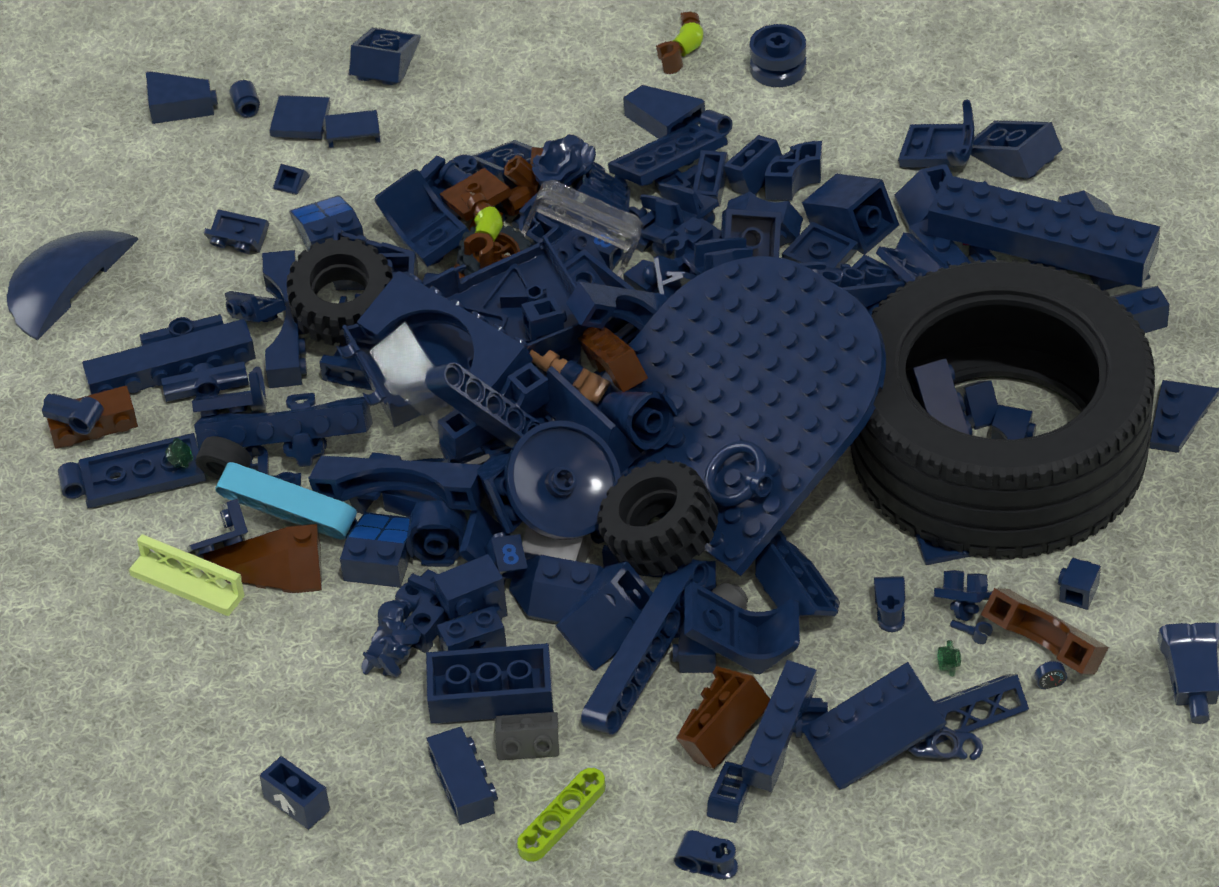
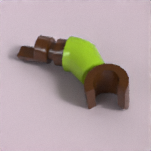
M690 11L681 13L682 27L679 34L673 41L663 42L656 46L658 59L662 62L665 74H673L680 71L683 67L682 57L700 47L704 32L700 26V17L697 13Z
M467 192L460 196L475 217L476 230L475 234L468 236L464 240V254L471 255L473 252L479 251L480 268L483 269L494 262V241L502 230V217L497 208L492 207L482 193Z

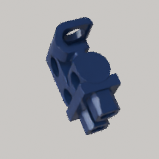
M429 569L421 576L412 573L408 578V583L402 585L396 592L395 600L384 602L378 610V624L380 626L383 623L381 621L383 617L389 616L394 608L401 607L403 611L400 621L403 622L405 620L404 624L406 627L413 623L421 632L420 641L412 644V647L424 653L429 652L433 646V640L438 635L437 625L450 621L435 593L433 576L437 575V573Z

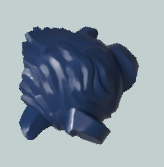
M401 607L394 608L389 616L382 618L381 621L383 623L377 627V631H375L371 639L372 642L367 652H363L362 655L365 659L362 662L361 668L365 675L375 667L378 669L383 668L384 676L390 675L398 678L402 674L398 665H402L408 659L412 644L420 641L421 632L414 624L411 623L406 627L400 621L403 611Z

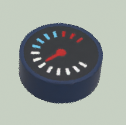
M1050 661L1040 665L1036 669L1034 677L1039 688L1049 689L1061 686L1067 679V673L1062 663Z

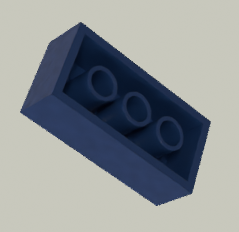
M549 643L426 652L427 703L431 724L496 719V716L554 712Z

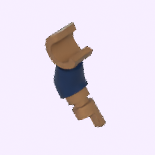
M533 350L530 352L533 358L531 363L546 372L551 366L554 367L594 404L599 403L611 385V382L588 371L573 360L567 361L564 358L560 360V356L551 350L544 357Z

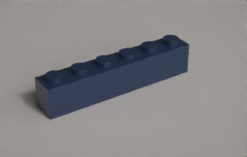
M244 318L83 361L82 365L91 395L126 385L129 393H136L139 390L162 386L161 378L190 373L191 369L200 363H209L214 367L243 361L246 363L255 360L256 356L253 340Z

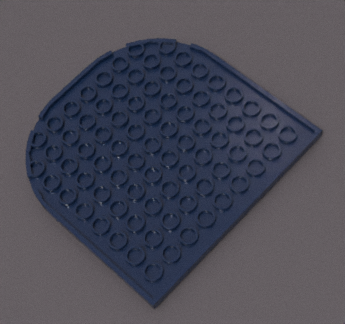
M757 256L737 259L718 265L693 278L669 297L629 344L639 359L648 379L625 392H660L665 394L674 402L677 409V417L674 416L673 426L676 428L670 440L661 448L655 450H645L635 446L641 455L621 476H627L631 473L632 469L637 466L642 468L646 466V463L652 461L660 463L661 460H670L673 463L677 461L692 467L704 482L706 468L710 460L720 449L737 441H750L757 444L765 453L767 474L773 477L774 484L771 492L766 497H759L754 494L747 501L735 506L728 507L716 504L718 508L716 531H713L714 536L710 544L706 543L704 546L706 553L741 577L853 443L874 412V401L879 389H882L884 384L886 353L882 334L871 314L857 298L804 265L785 258ZM607 372L604 373L602 378L610 381L611 385L598 404L591 402L600 411L602 401L608 394L622 392L614 385ZM738 453L728 458L721 465L716 476V487L722 494H734L742 490L746 486L745 480L748 474L755 471L754 458L748 453ZM670 510L662 512L656 517L662 519Z

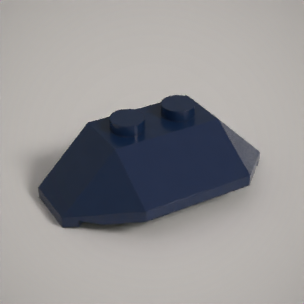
M778 531L756 558L755 576L762 584L763 590L771 597L777 608L791 598L799 602V618L836 616L840 605L837 596L812 561L797 546L787 541V536L782 531Z
M539 555L526 560L528 568L520 577L512 578L509 591L528 618L558 624L604 568L599 565Z

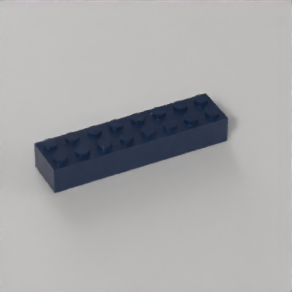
M947 174L928 210V235L1142 288L1158 252L1160 226Z

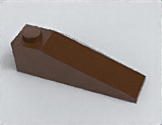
M317 524L288 526L203 554L204 560L239 573L242 583L254 584L257 588L266 589V587L282 589L283 592L287 593L322 591L321 543Z

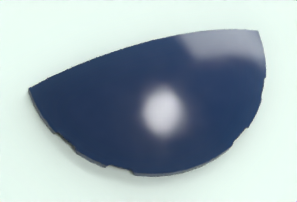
M110 230L83 231L60 237L36 249L20 263L9 281L8 293L6 295L9 312L15 318L16 325L28 336L38 340L72 307L70 299L99 270L106 273L138 241V237Z

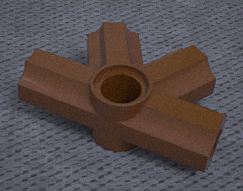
M532 147L530 164L521 156L515 155L505 165L504 175L517 185V187L511 189L512 195L501 202L503 209L506 210L509 216L519 214L522 207L539 192L540 184L536 181L531 167L533 158L536 155L541 156L543 148ZM555 189L550 191L557 194L558 192L564 189Z

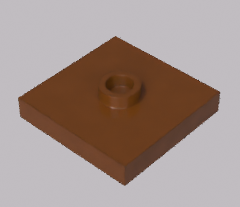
M486 168L481 169L440 193L442 202L465 221L474 218V215L460 195L467 192L482 193L492 207L512 195L510 188Z

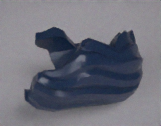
M568 134L561 139L546 141L542 155H536L533 158L531 168L536 181L543 188L550 190L567 188L577 178L587 174L592 168L596 157V149L573 134Z

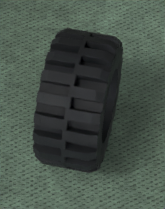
M341 237L340 240L328 238L325 239V243L319 244L317 242L311 245L308 252L303 250L298 255V261L295 260L292 263L286 281L291 315L294 322L298 324L299 329L304 334L309 333L310 338L317 342H320L322 339L327 345L334 346V343H341V346H347L342 326L357 324L360 317L391 281L393 274L391 267L388 266V260L383 254H379L378 249L373 245L365 246V241L359 239L350 241L349 237ZM338 280L355 281L366 288L360 296L345 303H331L317 296L324 286Z
M661 460L660 463L652 461L646 463V466L642 468L637 466L627 476H621L614 487L611 486L606 494L607 498H603L600 504L597 519L600 535L618 563L627 561L637 574L645 576L648 573L658 576L662 575L665 571L672 573L678 570L677 567L683 564L687 566L693 562L692 558L694 556H700L703 553L706 543L710 544L714 536L713 531H716L718 524V508L703 480L692 467L677 461L674 463L670 460ZM670 510L662 519L653 524L646 525L658 514Z

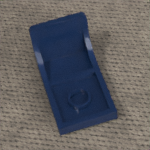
M417 169L408 172L374 198L376 205L400 241L411 251H414L416 256L427 267L437 264L444 258V255L453 249L459 248L463 234L466 231L470 232L442 204L421 172Z
M692 581L685 587L684 635L751 672L762 674L798 648L800 644L799 602L791 598L773 610L763 612L748 611Z

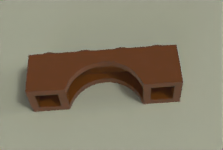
M605 326L603 329L588 327L584 330V335L577 338L592 367L599 373L606 370L614 385L622 392L648 379L633 348Z
M994 588L981 613L983 617L1005 630L1018 633L1047 648L1056 656V660L1080 674H1095L1109 649L1105 644L1010 589Z

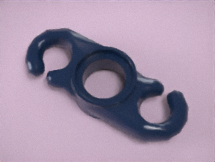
M944 729L924 738L926 744L923 748L917 749L913 745L907 749L916 757L939 760L955 757L966 759L968 754L963 750V744L966 741H971L975 745V750L970 754V759L976 760L983 752V744L981 739L973 733ZM944 736L951 740L952 750L950 753H942L937 749L936 741L938 737Z

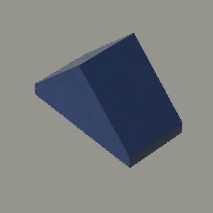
M992 380L977 381L956 387V392L961 394L966 406L964 407L966 410L964 412L967 416L971 414L975 422L974 429L977 430L991 426L998 408Z

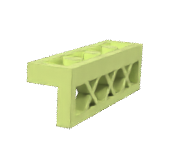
M141 534L137 539L140 557L130 567V576L228 617L245 597L239 573Z

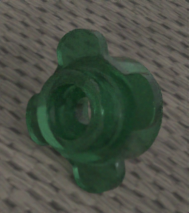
M175 438L173 439L174 443L170 444L165 451L166 457L174 467L187 468L189 466L188 462L193 461L192 451L185 442Z
M947 640V646H940L938 648L937 660L939 669L941 671H949L951 677L955 676L956 667L961 666V653L958 648L954 649L952 640Z

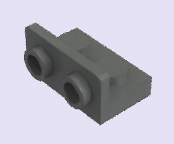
M558 712L496 716L495 737L498 760L559 756Z

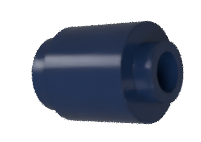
M249 80L235 82L229 90L235 111L242 117H253L258 113L260 101L254 84Z

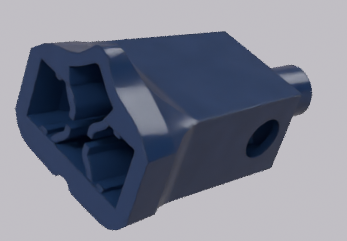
M1203 622L1164 625L1159 628L1157 640L1159 648L1168 664L1176 706L1189 705L1192 723H1206L1210 720L1208 704H1217L1219 696L1217 649L1219 648V623Z

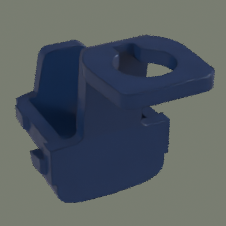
M315 393L289 395L286 400V406L291 410L311 407L316 403ZM298 400H306L304 401V403L295 402ZM296 433L293 435V441L284 442L283 452L286 454V457L295 459L299 467H308L313 464L314 458L324 454L327 448V439L325 437L311 439L309 433Z

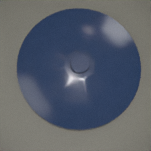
M550 421L532 428L515 443L506 461L504 482L512 508L528 527L549 538L572 540L587 536L598 529L597 519L602 499L607 498V491L611 486L614 487L618 483L617 480L621 475L612 450L594 431L574 422Z

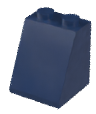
M835 174L802 202L809 223H817L857 241V251L862 254L868 253L899 226L883 179Z

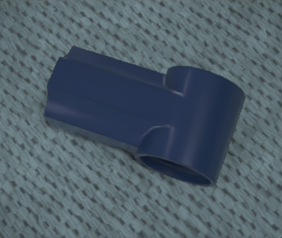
M55 393L48 394L45 397L42 408L43 417L67 423L75 432L83 435L91 432L104 412L103 406L94 398L86 396L79 401Z

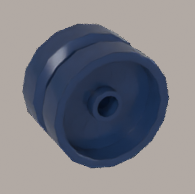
M771 24L763 26L751 36L749 45L750 73L757 82L769 87H786L797 83L804 77L807 65L806 38L803 32L790 25Z

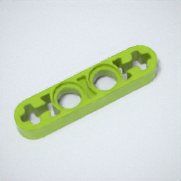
M596 768L582 770L520 834L517 839L519 856L523 860L534 862L543 858L602 796L606 788L605 776L602 771ZM594 780L597 781V785L590 784L586 788V781L592 783ZM568 800H576L580 803L575 809H567L563 806ZM551 820L561 824L555 830H547L543 827L546 822ZM537 841V848L531 846L529 849H526V844L533 845Z

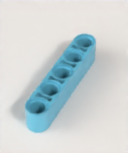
M233 462L227 463L215 487V491L226 499H238V502L242 505L297 525L317 524L319 533L340 540L345 539L357 515L356 509L347 503Z

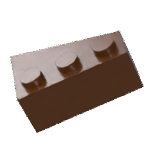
M718 666L713 671L715 679L710 688L704 687L700 694L703 697V701L699 708L691 710L676 737L695 763L712 769L722 763L726 754L737 742L743 739L745 732L764 714L770 701L769 696L753 675Z

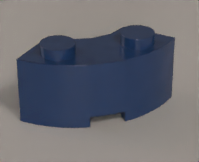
M810 141L790 147L789 152L782 156L776 155L772 159L765 173V200H793L795 193L800 188L809 184L821 183L822 141Z
M751 191L728 201L727 209L781 212L780 246L792 243L800 235L803 217L789 201L768 202L758 198Z

